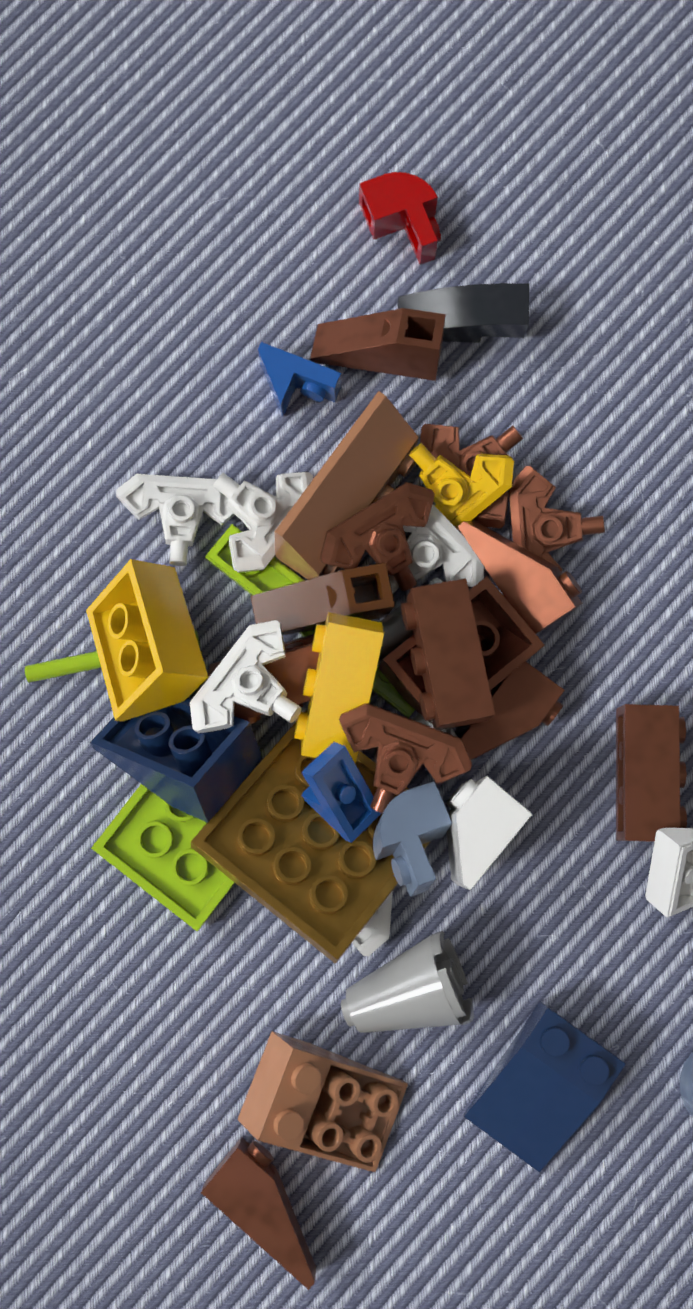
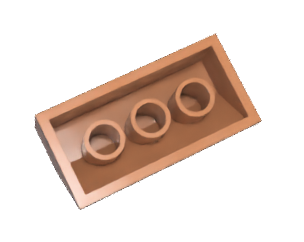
M380 391L377 392L274 531L275 558L308 580L337 572L340 567L322 563L320 560L327 531L395 490L391 485L398 475L406 477L416 464L409 454L417 446L419 437L387 396Z

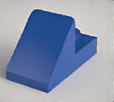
M260 343L258 347L260 364L282 416H284L296 388L300 389V392L311 400L323 402L324 399H327L334 403L336 402L341 390L340 372L266 343Z
M333 742L301 772L309 784V787L302 793V797L346 841L352 843L381 814L370 807L374 796L344 745Z

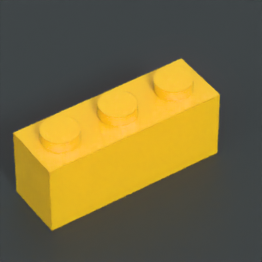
M328 612L325 625H316L312 652L319 653L316 669H307L303 695L309 696L310 701L307 713L301 712L297 718L294 739L301 740L302 756L317 758L333 742H337L347 748L356 764L358 752L352 750L339 722V718L342 713L370 701L384 637L382 622Z

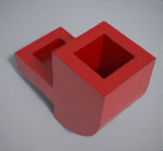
M391 172L359 183V205L373 239L375 240L405 229L419 265L435 260L437 243L441 241V233L435 219L438 196L433 188L422 178L405 172Z

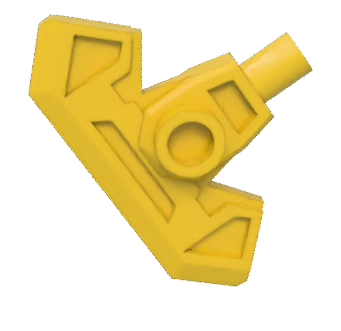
M422 443L416 446L409 454L422 469L420 478L425 487L432 489L434 492V502L436 504L434 506L458 530L457 526L464 521L474 519L512 487L514 460L511 456L476 454L472 473L469 476L443 456L439 455L435 458Z

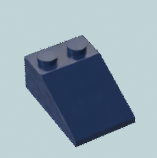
M187 698L184 702L126 721H115L113 717L91 740L90 743L93 749L169 805L209 823L262 760L250 722L234 716L233 727L206 733H197L193 730L190 701L192 699Z
M539 1001L463 1116L540 1173L601 1103L626 1063Z

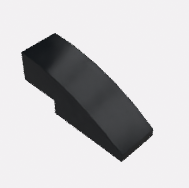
M529 283L475 284L421 291L399 296L398 309L407 308L446 314L442 342L480 343L482 337L524 338L529 325Z

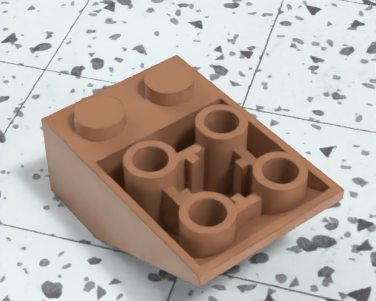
M271 1031L237 1120L258 1141L376 1173L408 1083L314 1044Z

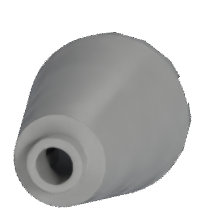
M443 931L430 935L346 989V999L341 1000V1009L349 1027L355 1026L360 1033L464 1025L472 1022L474 1019L472 998L466 1000L462 998V994H464L463 985L468 984L465 973L452 942L449 938L444 940Z

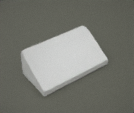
M661 828L656 831L645 896L666 917H671L693 907V828Z

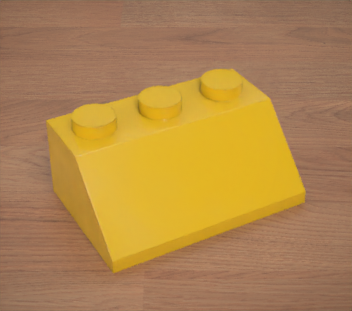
M130 559L86 609L115 721H126L184 702L209 677L175 567Z

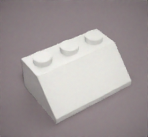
M487 776L476 782L470 779L464 784L462 783L446 802L451 808L448 814L452 821V825L447 830L451 880L458 886L468 890L474 887L532 816L531 812Z

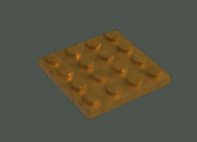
M295 722L230 796L209 823L193 838L191 848L336 964L397 886L398 882L391 865V860L394 859V856L390 855L376 860L374 856L373 836L383 813L350 843L304 800L302 793L309 787V784L301 772L316 758L301 755V740L294 739ZM359 751L356 766L374 796L377 787L374 786L376 763ZM430 842L422 844L424 850Z

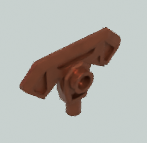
M424 424L421 427L420 443L435 458L441 455L471 476L476 454L509 456L507 452L524 438L512 425L497 438L491 435L460 450L459 427ZM506 491L471 521H476L485 527L502 528L506 521L509 492Z
M526 466L514 479L512 487L509 489L513 542L557 566L562 572L563 569L548 552L583 540V535L605 533L604 516L582 518L579 512L545 508L556 487L531 466Z
M407 482L327 531L320 555L321 562L344 569L357 568L364 551H366L376 564L386 563L388 575L394 576L401 591L411 589L417 582L408 566L413 560L403 526H426L434 501V492L432 489Z
M369 703L360 705L340 715L339 722L354 752L378 747L374 786L377 787V790L370 805L377 812L383 813L388 804L393 800L394 795H399L406 789L422 764L425 765L436 783H441L463 774L472 767V762L461 738Z

